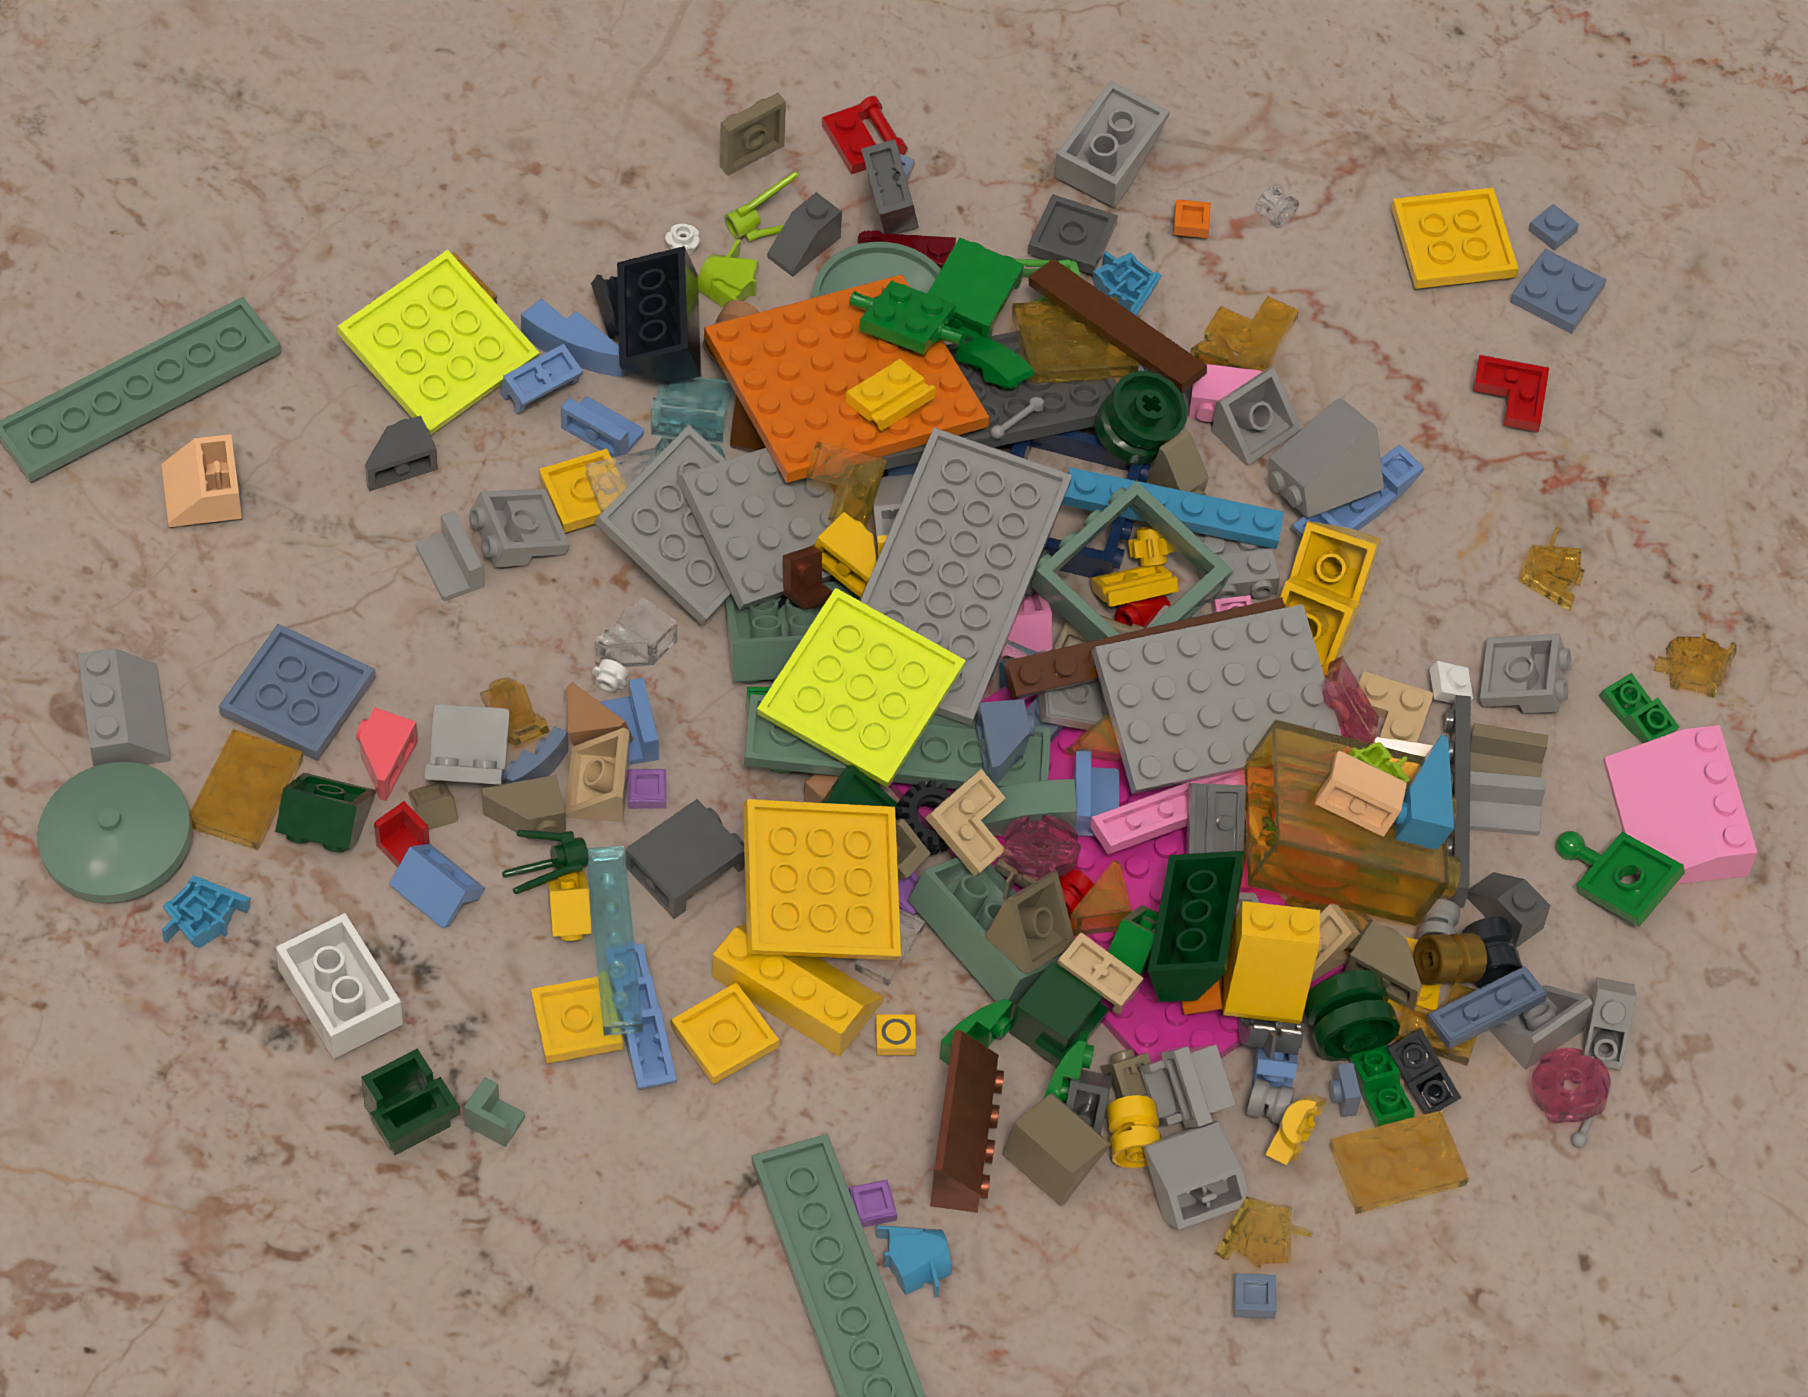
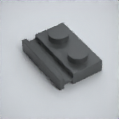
M1189 783L1186 854L1244 851L1246 785Z

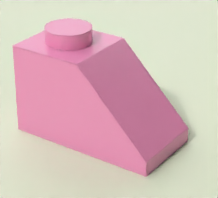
M1206 364L1207 374L1192 385L1188 418L1212 422L1214 420L1216 402L1263 371Z

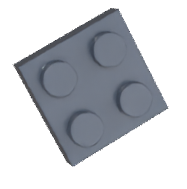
M1545 248L1513 292L1510 303L1572 334L1604 289L1607 279Z

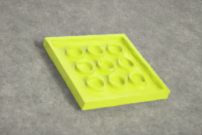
M449 250L437 256L339 324L336 333L411 418L422 417L430 435L501 386L504 375L536 359L540 354Z
M835 588L758 706L757 714L848 766L854 765L869 778L888 788L964 669L966 660Z

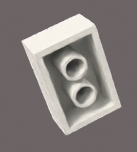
M346 913L275 947L279 972L333 1059L403 1025L400 999Z

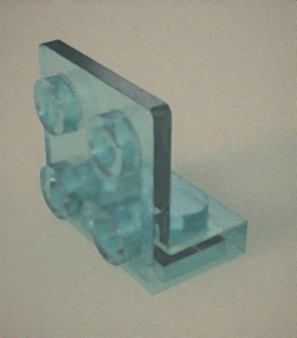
M702 377L668 385L659 382L657 398L653 397L651 408V435L677 437L690 425L706 441L723 443L732 389L731 384L728 380Z

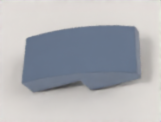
M554 726L547 738L542 737L535 753L523 749L517 761L512 760L507 766L504 782L508 784L550 776L568 753V731Z

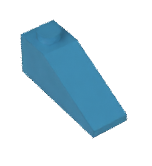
M1441 735L1407 785L1402 810L1394 821L1395 840L1438 850L1454 830L1448 736Z

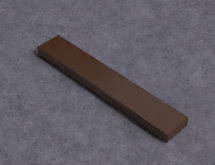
M1054 258L1028 277L1031 288L1151 372L1158 373L1173 382L1181 393L1207 374V365Z

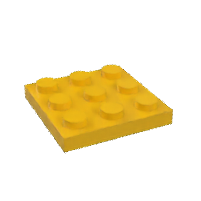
M1494 187L1393 199L1391 209L1415 289L1517 277L1519 268Z

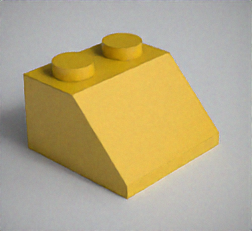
M1293 576L1285 582L1280 598H1283L1286 608L1303 604L1323 673L1328 677L1350 636L1362 603L1300 577Z

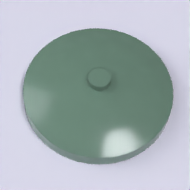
M890 242L861 243L838 252L822 266L814 282L812 298L901 274L910 288L928 293L941 268L923 253L904 245Z
M136 762L105 763L78 773L53 794L40 817L37 844L41 859L49 875L66 892L91 902H123L153 891L175 873L190 847L193 830L192 817L182 791L163 772Z

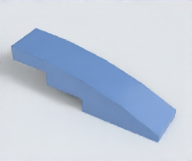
M637 944L606 950L605 959L637 1089L642 1090L677 1083L661 1007L658 1005L653 978L649 972L644 945Z

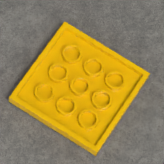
M747 799L743 803L747 954L878 960L899 959L901 957L895 807Z

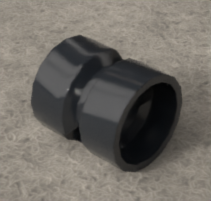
M1502 917L1484 918L1473 922L1462 931V933H1475L1480 936L1486 948V971L1483 977L1475 982L1477 986L1482 988L1523 967L1519 952L1513 945L1514 936L1507 919Z

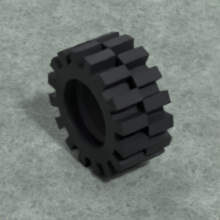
M930 780L926 785L922 781L917 783L915 787L912 786L896 805L898 807L895 809L897 820L904 819L930 851V855H936L940 850L944 852L949 848L936 830L925 827L917 816L919 807L928 805L936 808L951 795L946 791L949 786L948 784L943 782L939 787H936L937 780Z

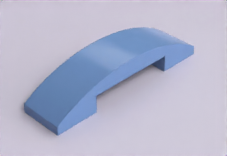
M1399 444L1381 458L1383 490L1310 518L1304 516L1292 525V529L1301 538L1307 521L1348 527L1358 531L1394 503L1423 473L1424 466Z

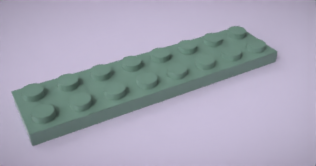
M241 297L0 420V443L29 482H32L280 354L281 345L245 298Z
M751 694L744 766L834 776L841 775L848 765L759 716L757 708L765 695ZM935 714L892 782L917 785V783L924 781L926 785L930 780H937L936 787H939L944 782L949 785L948 788L958 789L980 769L984 771L975 721L973 726ZM1035 726L1034 736H1029L1025 753L998 782L997 788L1048 780L1051 727Z
M828 1134L752 1155L753 1168L836 1396L926 1397Z

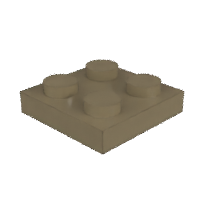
M779 93L766 99H761L753 106L738 114H732L721 122L720 168L727 176L784 147L786 101Z

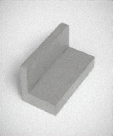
M455 511L441 515V533L416 542V549L443 601L484 587L483 565Z
M1470 771V830L1539 835L1541 830V804L1546 791V778Z

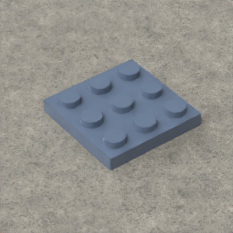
M277 624L219 705V712L222 716L318 760L374 680L375 669Z

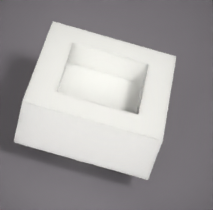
M1436 661L1429 668L1435 700L1453 704L1456 695L1471 696V701L1473 700L1469 669L1467 667Z

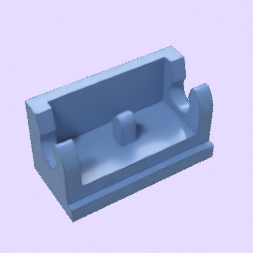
M562 344L504 375L500 394L505 401L509 398L513 399L515 404L514 412L518 414L525 409V405L566 383L572 385L577 382L579 377L583 375V370L567 347Z

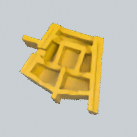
M1308 1094L1301 1099L1293 1101L1285 1111L1280 1127L1265 1155L1286 1166L1289 1161L1297 1160L1303 1149L1302 1142H1307L1316 1124L1314 1118L1315 1116H1320L1323 1108L1326 1107L1327 1103L1325 1101L1327 1098Z

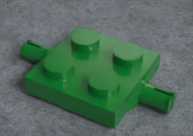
M891 280L882 293L874 298L854 291L849 300L850 306L866 311L860 319V331L924 355L930 346L939 340H945L959 347L964 343L966 332L947 326L955 316L956 304L910 288L905 284Z

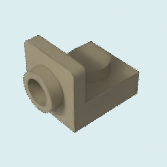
M1133 1048L1110 1055L1112 1062L1101 1065L1103 1073L1110 1072L1111 1076H1113L1112 1080L1118 1098L1133 1095L1148 1096L1139 1066L1151 1062L1149 1053L1135 1055Z

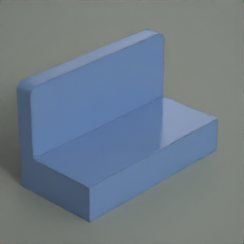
M585 397L580 403L568 398L561 406L562 429L598 450L607 448L610 456L619 462L622 461L644 435V429L590 397Z
M644 678L629 680L628 697L605 700L600 703L625 720L633 740L630 742L629 765L659 760V740Z
M1076 751L1073 779H1075L1077 815L1073 835L1096 836L1089 826L1091 818L1119 807V770L1116 768L1091 767V751Z
M431 844L409 847L390 881L391 887L442 928L450 926L463 903L478 901L485 890L484 886Z

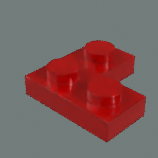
M1479 355L1473 391L1508 397L1503 425L1539 432L1549 367Z

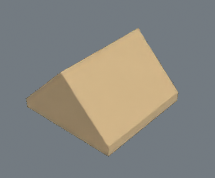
M621 728L571 747L565 803L567 817L623 822L630 760V733L628 729Z

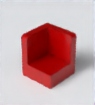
M405 801L391 809L374 823L376 846L397 868L409 847L430 844L428 825Z

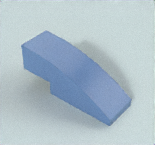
M541 298L521 314V332L533 345L547 353L564 344L582 369L621 378L627 374V371L621 369L619 365V346L577 311L566 319Z

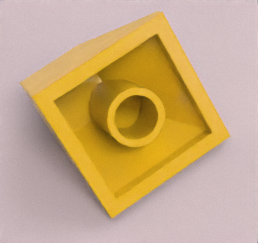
M1307 521L1290 578L1293 576L1300 577L1360 602L1371 575L1382 538L1348 527Z

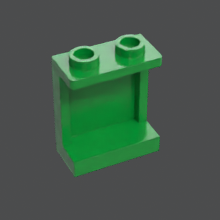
M959 237L927 294L956 304L955 316L947 326L966 332L965 338L970 341L980 336L991 339L996 319L1013 289H1018L1021 284L1024 264L1017 262L1010 256H1003L986 249L979 243L970 242Z

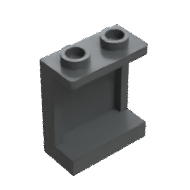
M698 799L626 848V869L673 919L686 911V899L731 867H734L738 872L745 868L743 840L736 833L731 834L722 825L719 815L712 808H706Z

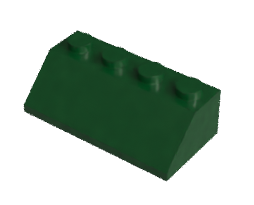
M1245 851L1169 855L1148 973L1159 1002L1198 1000L1226 973L1246 858Z

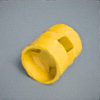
M1141 1095L1118 1098L1112 1101L1106 1109L1108 1130L1112 1134L1110 1138L1112 1161L1124 1168L1146 1167L1148 1163L1143 1146L1162 1139L1161 1133L1157 1129L1159 1127L1157 1103L1154 1099Z

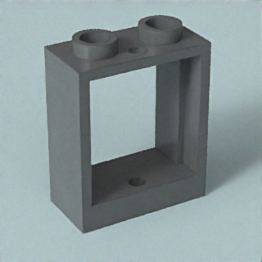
M896 140L862 148L863 158L885 235L886 233L897 234L919 228Z

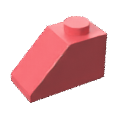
M374 707L369 719L361 721L356 733V740L359 741L361 759L379 799L387 801L418 743L417 725L415 721Z

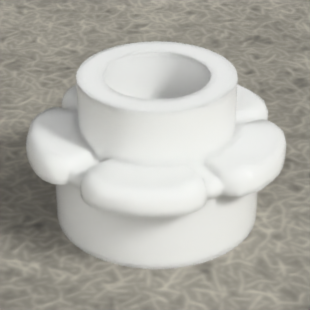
M676 224L670 228V232H667L665 240L670 249L685 246L688 255H690L700 243L699 231L692 225Z
M603 659L600 665L592 670L593 675L596 676V685L607 692H615L616 689L622 690L627 684L625 679L628 676V671L616 661Z

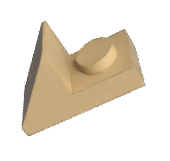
M1329 904L1320 913V946L1311 982L1344 964L1348 957L1343 950L1360 934L1337 904Z

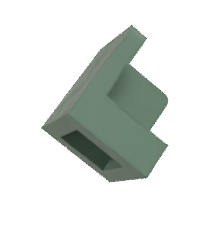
M484 1077L464 1106L465 1126L504 1147L507 1146L525 1119L523 1111L499 1099L498 1084Z

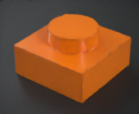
M1176 199L1173 235L1208 238L1211 202Z

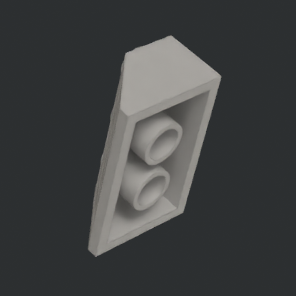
M116 648L77 654L93 766L111 762H136L147 765L171 761L156 663Z

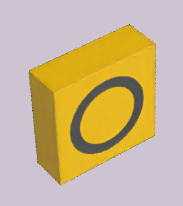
M876 1014V1055H916L915 1014Z

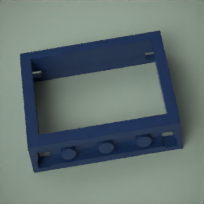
M1069 431L1013 443L1010 454L1028 459L1031 447L1129 471L1127 479L1144 483L1148 482L1151 469L1150 464L1136 465L1121 461L1107 451L1098 436L1078 431ZM1118 516L1113 521L1104 551L1085 546L1060 571L1092 578L1111 574L1114 568L1120 569L1125 550L1120 549L1122 541L1128 542L1130 540L1134 521ZM1049 537L1044 550H1049V554L1053 556L1060 550L1058 546L1062 540Z

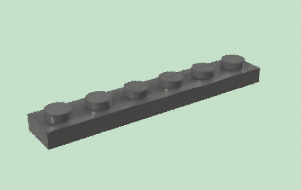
M1463 695L1455 696L1452 709H1446L1444 717V731L1450 732V741L1448 740L1454 830L1443 842V859H1449V869H1444L1442 890L1449 892V901L1454 902L1459 908H1464L1470 886L1471 696Z

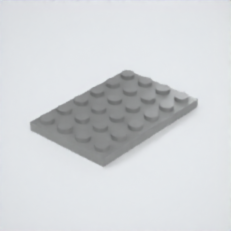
M1303 604L1096 646L1091 651L1132 794L1336 751L1345 746Z

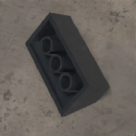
M685 246L617 262L619 365L621 369L667 385L701 377L698 274Z

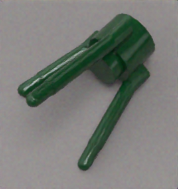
M518 830L516 832L518 837L558 841L557 845L551 847V859L504 870L502 876L507 878L550 867L557 869L514 887L513 893L520 894L567 874L581 872L582 868L588 866L589 857L586 843L582 837L574 838L573 831L556 833Z

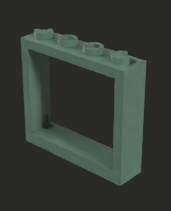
M1136 481L1127 490L1124 487L1119 488L1109 499L1108 503L1110 505L1102 512L1099 509L1092 512L1083 523L1085 527L1078 534L1074 531L1070 532L1059 544L1058 548L1060 550L1053 556L1049 554L1043 556L1037 563L1036 573L1031 583V587L1089 641L1120 635L1055 573L1128 507L1133 508L1205 575L1150 627L1191 618L1226 585L1233 569Z

